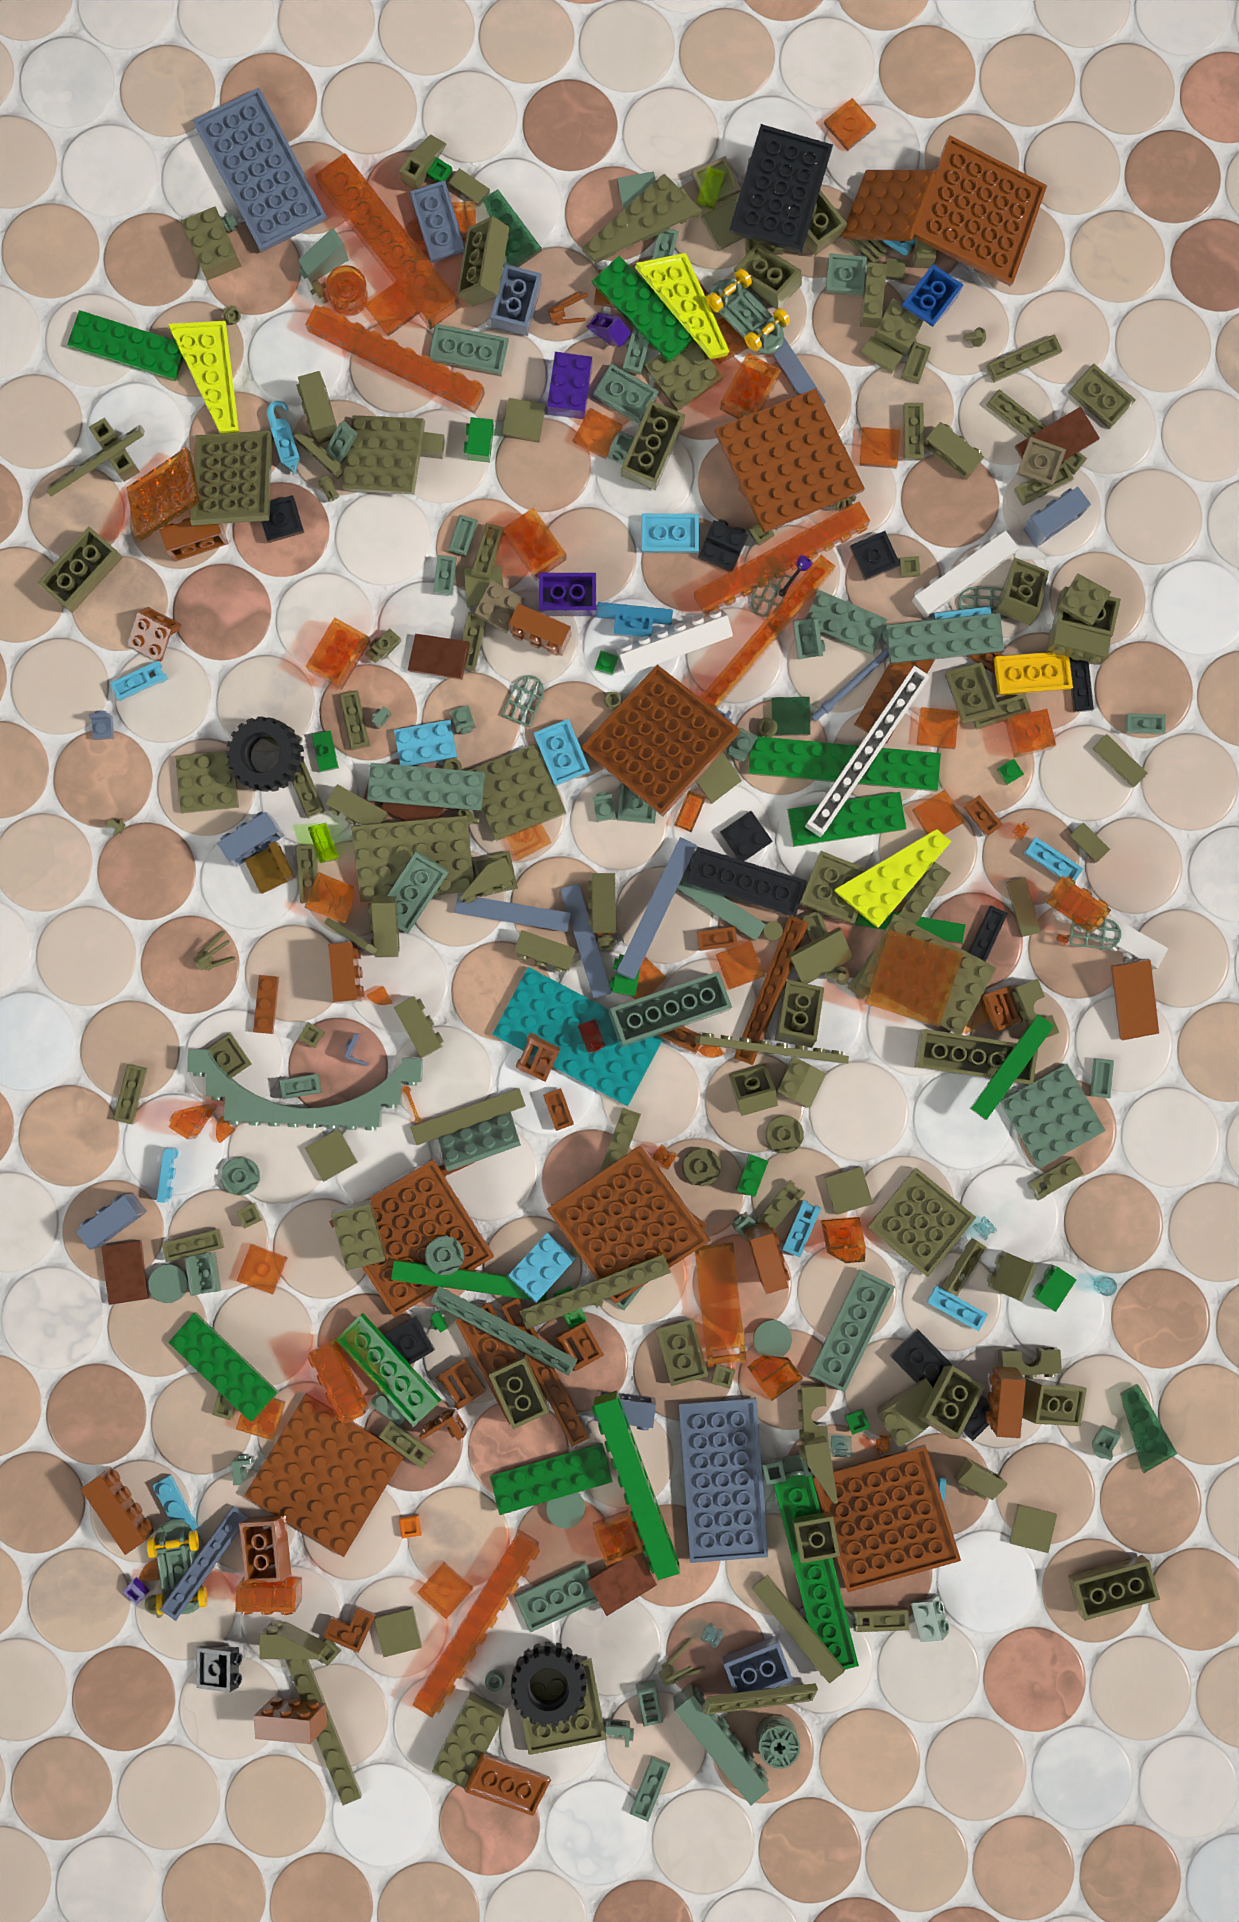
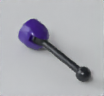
M802 554L799 556L796 562L797 570L784 588L779 590V596L783 597L786 595V590L800 571H807L812 566L813 562Z

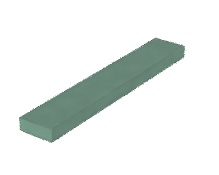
M684 872L677 890L756 941L766 924L721 894L686 884L689 873Z

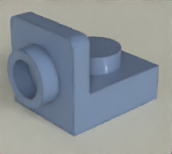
M104 710L95 711V714H89V718L92 720L93 739H114L113 716Z

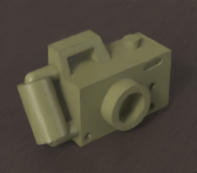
M389 628L380 639L374 638L368 645L370 649L366 651L365 656L374 663H377L380 658L384 660L402 642L401 638Z

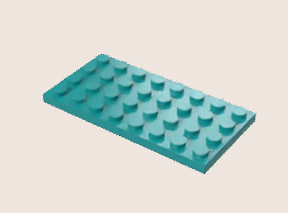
M530 967L524 973L492 1035L524 1051L528 1042L527 1037L529 1033L538 1035L539 1038L561 1048L554 1062V1068L626 1106L631 1102L663 1041V1038L654 1036L621 1048L608 1013L609 1009ZM534 1045L530 1055L535 1057L539 1047Z

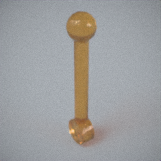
M405 1086L403 1092L407 1094L415 1116L414 1121L416 1124H420L422 1118L418 1116L410 1094L411 1088Z

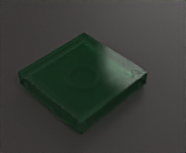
M810 697L771 698L772 719L777 723V732L774 736L811 734Z

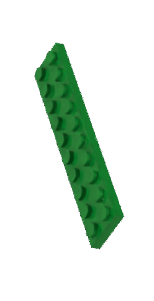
M757 736L750 750L748 774L835 782L859 745ZM881 748L858 782V785L937 792L941 753Z
M812 1475L789 1477L786 1481L773 1485L807 1623L845 1670L858 1667L859 1664L833 1559L828 1558L801 1563L798 1557L792 1518L821 1513Z

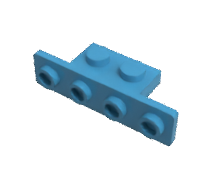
M608 602L597 603L598 618L615 619L614 634L650 637L652 635L653 623L672 624V609Z

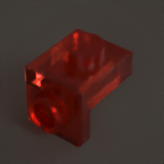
M596 1019L578 1025L588 1053L599 1051L606 1046Z

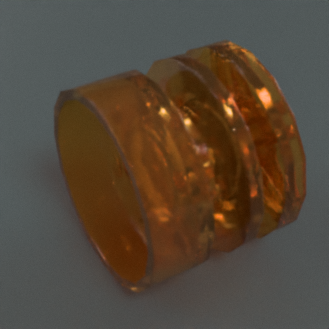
M350 265L338 266L330 272L327 277L326 286L333 309L345 316H353L362 312L368 302L367 284L362 272Z

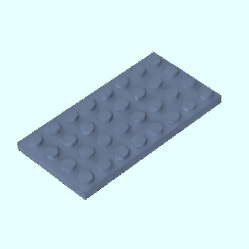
M260 88L192 120L260 252L328 220Z
M756 1397L679 1403L690 1563L768 1557Z

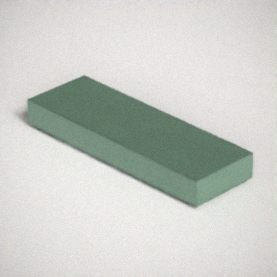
M651 1756L631 1807L630 1815L647 1822L649 1821L669 1770V1762Z

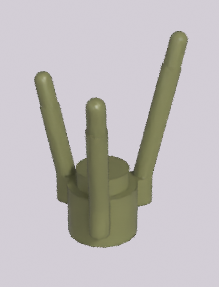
M225 931L217 935L193 958L196 966L201 971L205 968L209 971L214 967L235 960V957L211 963L214 961L212 955L230 943L229 940H226L208 952L225 934Z
M691 1638L666 1663L661 1665L663 1670L659 1672V1676L665 1686L704 1671V1667L692 1670V1666H688L680 1671H677L675 1666L670 1667L671 1663L692 1642Z

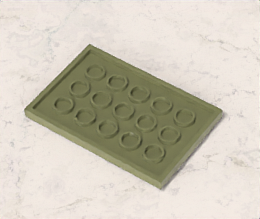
M271 430L196 435L190 514L192 526L269 521L273 439Z
M467 815L351 826L360 902L372 901L375 896H386L415 851L420 852L449 870V873L434 895L463 893L474 881Z
M894 914L858 982L955 1034H962L996 967Z

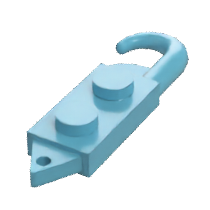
M274 401L267 408V417L281 464L285 465L295 474L300 456L290 424L285 419H276L274 409L277 406H282L286 411L289 408L282 401Z

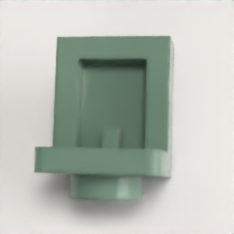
M745 1212L734 1218L732 1226L736 1232L738 1231L749 1242L745 1228L758 1224Z
M1101 1425L1092 1441L1093 1453L1099 1458L1111 1461L1113 1458L1112 1451L1121 1437L1120 1432Z

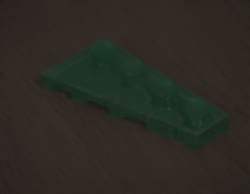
M498 189L483 199L488 216H493L509 226L505 250L508 265L519 268L542 251V247Z
M1135 1384L1121 1392L1120 1396L1142 1472L1145 1473L1177 1455V1452L1140 1386Z

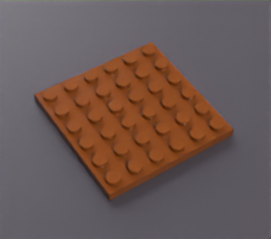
M949 135L935 170L936 177L913 238L1011 286L1019 269L1047 185Z
M816 388L720 426L714 431L763 533L865 490Z
M657 664L581 746V749L663 817L741 731Z
M642 1144L547 1208L550 1215L597 1280L661 1254L665 1255L670 1268L710 1242L708 1235ZM646 1283L613 1295L610 1298L616 1304Z
M434 1158L365 1199H371L386 1257L385 1261L363 1266L362 1268L394 1317L431 1296L438 1288L437 1286L391 1280L394 1259L427 1264L425 1260L426 1248L432 1240L440 1236L453 1237L460 1242L464 1250V1260L460 1269L474 1270L494 1257L490 1247Z
M306 1393L244 1497L275 1516L286 1515V1522L344 1557L404 1455L377 1435Z
M926 1445L833 1470L838 1503L835 1504L817 1478L813 1476L823 1512L830 1511L833 1515L840 1556L837 1559L847 1592L961 1561Z

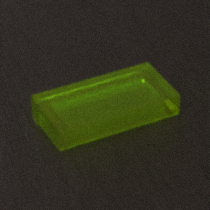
M707 167L697 199L698 205L715 209L725 177V171Z
M327 823L308 827L320 864L339 859Z

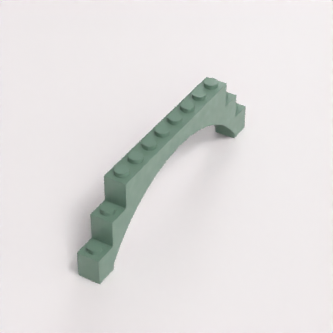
M188 1049L187 1072H193V1076L205 1077V1073H207L205 1096L211 1097V1100L223 1101V1097H225L224 1121H229L230 1125H241V1121L249 1122V1125L260 1126V1122H268V1126H280V1123H287V1127H299V1124H307V1128H318L319 1125H326V1129H338L339 1125L346 1126L345 1129L357 1130V1126H363L365 1130L376 1131L377 1127L382 1126L383 1104H385V1108H397V1105L402 1104L403 1082H406L408 1086H417V1082H422L423 1059L402 1058V1064L393 1074L366 1094L338 1105L314 1108L287 1106L254 1094L231 1077H227L228 1074L212 1056V1050Z

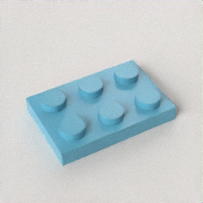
M642 513V553L699 552V514Z
M569 719L533 733L556 786L590 773Z
M450 720L394 730L400 765L416 766L444 761L449 758H457Z
M547 1232L512 1270L508 1277L534 1302H537L572 1264L575 1258Z

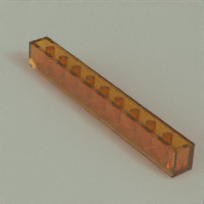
M315 305L305 323L309 333L473 413H476L485 395L484 387L480 382L476 380L471 381L460 372L454 373L446 365L441 363L438 365L432 362V359L416 354L409 347L403 348L395 340H387L376 331L366 330L362 324L358 322L354 324L344 315H336L325 306L319 307Z
M860 501L694 591L693 597L704 616L714 610H720L719 608L725 604L730 606L736 602V598L748 596L757 586L762 588L769 584L768 580L774 577L779 579L786 574L785 571L797 569L796 562L801 554L813 560L819 556L818 553L822 551L828 552L833 549L836 543L848 541L851 535L856 532L861 534L866 531L871 520Z
M820 555L700 698L717 710L829 578L836 566L823 555Z
M519 1529L414 1698V1707L433 1718L436 1712L438 1714L441 1712L445 1705L443 1700L446 1695L450 1697L456 1687L454 1682L457 1678L461 1679L466 1671L464 1666L467 1661L472 1662L477 1653L475 1651L477 1645H482L487 1637L485 1632L489 1627L493 1628L498 1619L496 1617L499 1610L503 1611L508 1603V1595L510 1593L514 1594L519 1585L517 1583L520 1576L524 1577L529 1570L528 1563L531 1559L535 1560L539 1554L540 1549H538L539 1542Z

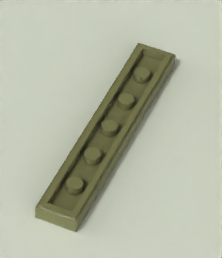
M1000 389L986 405L1027 438L1047 427ZM1078 452L1061 464L1066 463L1069 471L1075 475L1087 458Z
M141 425L136 426L50 483L47 493L52 497L143 437L144 428Z
M520 1088L410 1128L417 1146L520 1109L526 1105Z
M768 1574L752 1587L754 1592L829 1684L844 1673L845 1669Z
M816 1683L708 1696L702 1710L707 1715L813 1701L818 1688Z

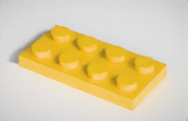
M1053 652L996 656L993 658L998 696L1062 691L1073 688L1069 656L1055 655Z

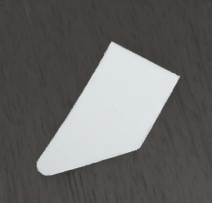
M1016 543L1019 549L1015 553V558L1025 560H1045L1047 558L1033 544Z

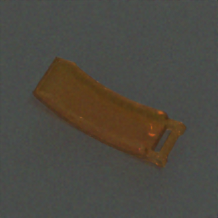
M733 1242L702 1246L695 1251V1262L708 1367H714V1364L747 1363ZM739 1348V1354L715 1357L712 1354V1351Z

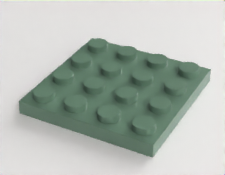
M1068 1064L1060 1066L1034 1081L1033 1085H1027L1000 1101L1037 1168L1045 1166L1106 1131Z

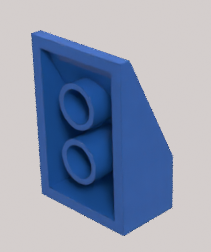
M932 264L904 301L902 307L933 327L956 301L964 284Z

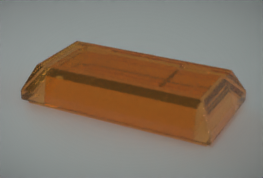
M688 791L674 826L692 833L706 797Z

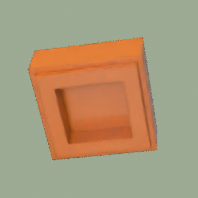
M419 1514L399 1518L402 1539L422 1535Z

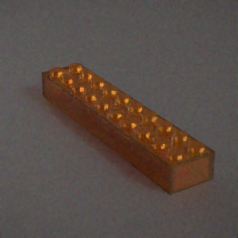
M345 153L315 174L320 189L430 330L435 327V324H439L460 308L457 296Z

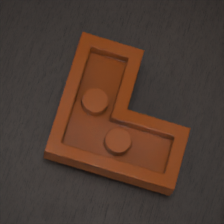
M358 1606L350 1624L332 1616L323 1637L359 1653L376 1614Z

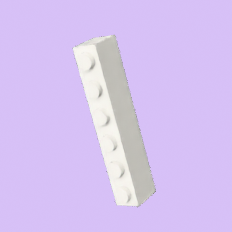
M1006 530L1001 534L999 532L994 534L989 539V543L986 545L984 543L980 544L974 549V554L971 556L969 554L965 555L959 560L960 564L956 567L951 565L944 571L945 575L941 578L936 576L929 582L930 585L927 588L921 587L914 593L915 597L912 602L925 619L1018 551L1019 547Z
M714 610L707 616L695 617L688 623L676 624L674 628L660 630L650 637L643 636L636 642L624 643L616 650L623 671L626 675L732 637L733 633L727 614L723 610Z
M1069 892L1062 894L1052 913L1062 923L1068 922L1071 924L1073 914L1115 921L1121 929V939L1110 950L1122 952L1123 957L1130 961L1150 959L1152 970L1159 967L1169 949ZM1075 917L1074 923L1087 925V918ZM1090 919V924H1092L1091 926L1103 927V920ZM1107 921L1106 926L1108 928L1117 929L1113 923ZM1074 926V929L1076 931L1083 933V931L1086 932V929H1084L1083 927ZM1089 928V935L1102 937V931ZM1106 930L1105 937L1118 939V932ZM1104 941V943L1107 944L1106 947H1110L1116 943Z

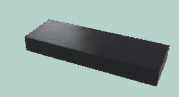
M1069 657L1073 688L1071 689L1073 713L1093 711L1089 662L1074 660Z
M992 905L989 906L968 953L986 962L1008 915L1007 912Z

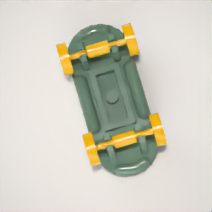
M740 268L735 272V278L716 282L710 288L706 301L713 311L719 312L745 339L747 346L751 350L761 354H773L782 346L784 341L783 328L790 323V318L782 308H777L772 316L746 289L752 284L750 275Z
M171 1519L164 1522L157 1530L155 1537L147 1539L149 1558L157 1557L162 1594L156 1595L158 1615L165 1614L160 1608L198 1556L199 1538L197 1530H192L188 1523L180 1519ZM200 1586L181 1614H190L199 1607H207L208 1596L205 1586Z

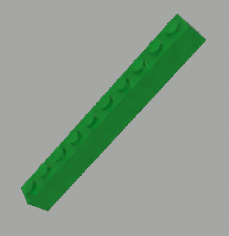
M616 1390L594 1397L592 1412L594 1417L599 1419L598 1427L600 1434L605 1435L606 1450L612 1454V1467L618 1471L619 1476H617L619 1486L624 1487L625 1502L631 1506L630 1515L632 1521L637 1523L638 1528L636 1530L639 1539H643L644 1554L650 1558L649 1567L651 1573H655L657 1580L680 1574V1563L619 1394Z

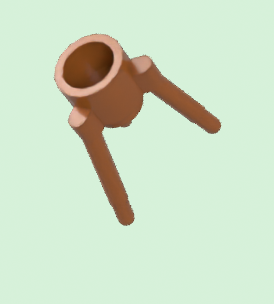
M577 292L560 303L547 308L551 322H557L559 326L565 323L586 321V318L563 319L562 317L566 316L564 308L587 297L588 293L581 295V292Z

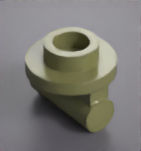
M978 327L973 332L964 334V340L971 341L975 347H980L986 340V331L984 328Z
M120 818L117 823L113 819L105 822L106 827L114 828V836L118 833L121 834L125 827L123 818Z
M839 966L836 972H828L827 978L836 980L839 985H846L849 981L850 973L845 966Z

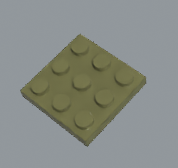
M695 340L671 363L659 354L644 366L676 411L681 410L723 380V376Z
M229 751L175 756L180 812L182 814L239 808L237 779L232 775L233 770L229 769L227 764L230 762V759L226 758V752Z
M820 851L800 904L854 925L858 911L835 893L834 890L869 869Z

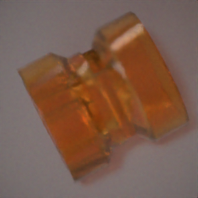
M661 1144L652 1156V1159L655 1163L659 1162L664 1169L668 1170L677 1154L673 1151H668L666 1146Z

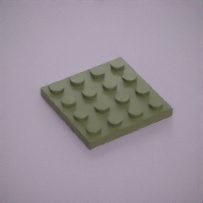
M353 415L351 428L358 435L346 456L342 489L344 491L414 495L425 420L423 418Z
M538 743L468 770L485 772L482 808L495 841L567 814Z
M915 1167L867 1228L926 1277H929L976 1219V1216Z
M592 1658L580 1660V1663L585 1667L587 1685L584 1703L582 1707L578 1708V1713L575 1717L570 1716L569 1721L565 1724L560 1721L559 1726L552 1727V1723L547 1724V1727H541L540 1722H536L534 1725L530 1723L529 1717L526 1719L522 1717L529 1755L606 1740ZM552 1668L537 1671L530 1680V1688L533 1693L545 1700L559 1698L566 1692L568 1686L566 1677L560 1671Z

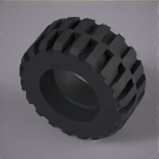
M258 716L256 719H247V724H239L237 726L239 730L232 732L230 736L233 739L227 743V747H230L229 752H226V758L230 759V762L227 764L229 769L233 770L232 775L239 779L241 784L263 792L279 791V788L284 789L289 786L288 782H293L296 779L295 773L301 772L300 762L304 763V757L301 756L304 748L303 745L299 744L301 739L299 735L295 734V730L279 720ZM272 737L277 741L280 749L278 762L271 770L259 772L254 768L251 761L252 749L260 739Z
M545 1642L544 1646H540L538 1643L533 1646L532 1650L528 1648L524 1651L523 1656L518 1658L516 1666L513 1668L510 1685L516 1710H521L520 1715L524 1719L529 1717L530 1723L534 1725L536 1722H540L541 1727H547V1724L551 1723L552 1727L559 1726L560 1721L565 1724L569 1721L570 1716L575 1717L578 1713V1708L582 1707L584 1703L587 1685L585 1667L580 1663V1657L577 1654L573 1655L571 1648H562L561 1643H556V1646L551 1645V1642ZM541 1669H556L566 1677L568 1683L567 1690L559 1698L553 1700L542 1699L535 1695L530 1688L532 1675Z

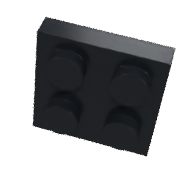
M293 495L270 501L269 521H261L268 543L305 533Z
M886 531L850 545L852 554L865 581L900 566Z
M749 811L720 831L721 836L735 856L743 861H746L773 842L752 811Z
M417 1316L384 1334L386 1339L410 1365L435 1351Z

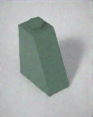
M334 228L329 230L298 260L300 274L304 279L308 278L310 283L349 261L344 243Z

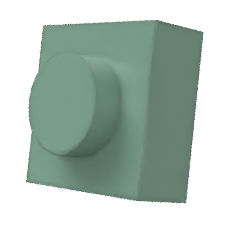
M383 706L382 709H377L374 712L372 722L380 729L392 714Z

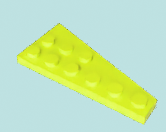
M682 253L638 262L635 265L636 270L708 357L715 359L727 356L730 351L706 301L687 254Z
M226 321L168 324L219 433L239 432Z
M936 829L838 887L834 892L878 928L952 841Z

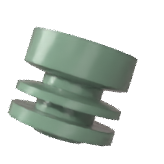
M773 1714L765 1717L756 1730V1740L761 1758L767 1765L773 1768L783 1769L791 1766L797 1760L800 1753V1742L794 1724L783 1715ZM781 1742V1747H777V1743Z

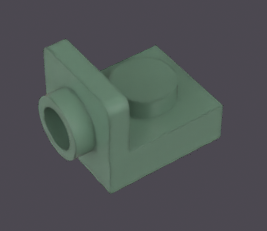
M619 430L611 443L608 458L623 465L634 437Z
M468 705L450 711L458 734H468L473 731L472 729L476 728Z
M740 728L741 732L734 739L727 753L733 759L744 762L757 736Z
M607 792L597 793L596 797H593L597 822L616 819L612 794H607Z
M239 1454L237 1458H234L232 1461L233 1486L241 1485L244 1479L247 1478V1468L243 1465L252 1464L255 1461L254 1456L249 1457V1454Z
M606 1720V1734L614 1738L625 1736V1747L629 1748V1741H633L634 1728H630V1721Z

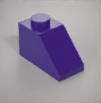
M599 312L596 313L586 326L606 343L621 347L631 334V331L620 317Z

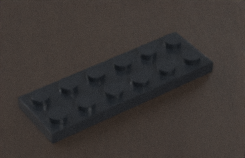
M698 846L696 847L686 881L688 885L792 917H796L806 883L804 879Z
M917 1328L889 1355L916 1383L927 1378L932 1387H934L944 1366H953ZM983 1395L980 1396L963 1430L972 1441L989 1426L986 1422V1412L989 1411L990 1404H988Z

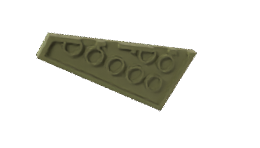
M663 174L582 247V251L596 264L615 255L617 251L631 248L633 244L641 240L644 242L668 231L670 227L678 223L683 224L691 217H698L703 214V211L669 177Z

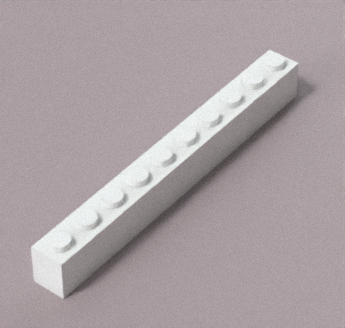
M916 666L912 668L805 825L807 829L819 837L824 834L930 678L928 674Z

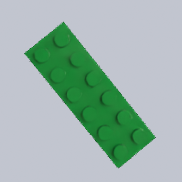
M620 256L614 259L592 280V284L669 363L694 341L693 337L655 291Z
M81 310L78 311L67 343L69 348L176 381L184 359L176 341Z
M900 792L846 800L821 837L805 827L820 804L787 809L793 847L906 830Z
M193 1313L168 1342L250 1422H253L279 1392L198 1313Z
M364 1313L359 1315L335 1339L413 1427L442 1400Z
M603 1443L490 1476L499 1515L613 1482Z

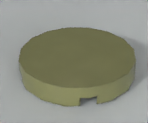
M780 1115L768 1123L765 1130V1138L768 1145L774 1151L788 1154L797 1150L804 1139V1131L802 1125L795 1118Z
M700 1147L687 1153L683 1160L682 1168L689 1182L698 1186H706L716 1181L720 1174L721 1164L718 1156L713 1151Z

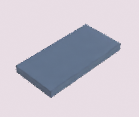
M445 180L409 191L431 264L463 254L465 245Z

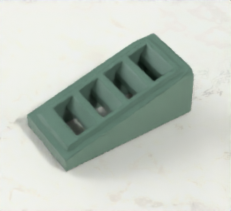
M655 1680L636 1683L643 1726L663 1723ZM656 1705L655 1707L644 1709V1707ZM657 1712V1715L646 1717L647 1714Z

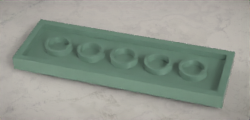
M1000 613L886 626L890 664L1004 652Z
M371 763L367 801L482 811L485 772Z
M861 1269L858 1270L809 1373L810 1376L843 1392L846 1391L895 1286Z

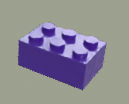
M555 352L547 404L548 415L585 420L593 366L592 356Z
M539 573V613L546 616H596V573Z

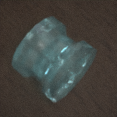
M985 1216L981 1218V1222L973 1225L974 1230L985 1241L991 1233L997 1231Z
M1100 1275L1094 1280V1289L1099 1294L1111 1296L1116 1292L1117 1284L1113 1278Z
M710 1622L704 1629L701 1640L709 1642L712 1648H716L724 1635V1630L715 1628L714 1624Z

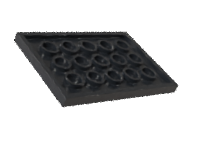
M761 124L729 233L802 254L833 144Z

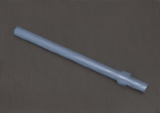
M888 647L831 699L824 701L820 705L821 708L811 716V719L816 722L825 713L828 714L834 709L833 706L889 657Z

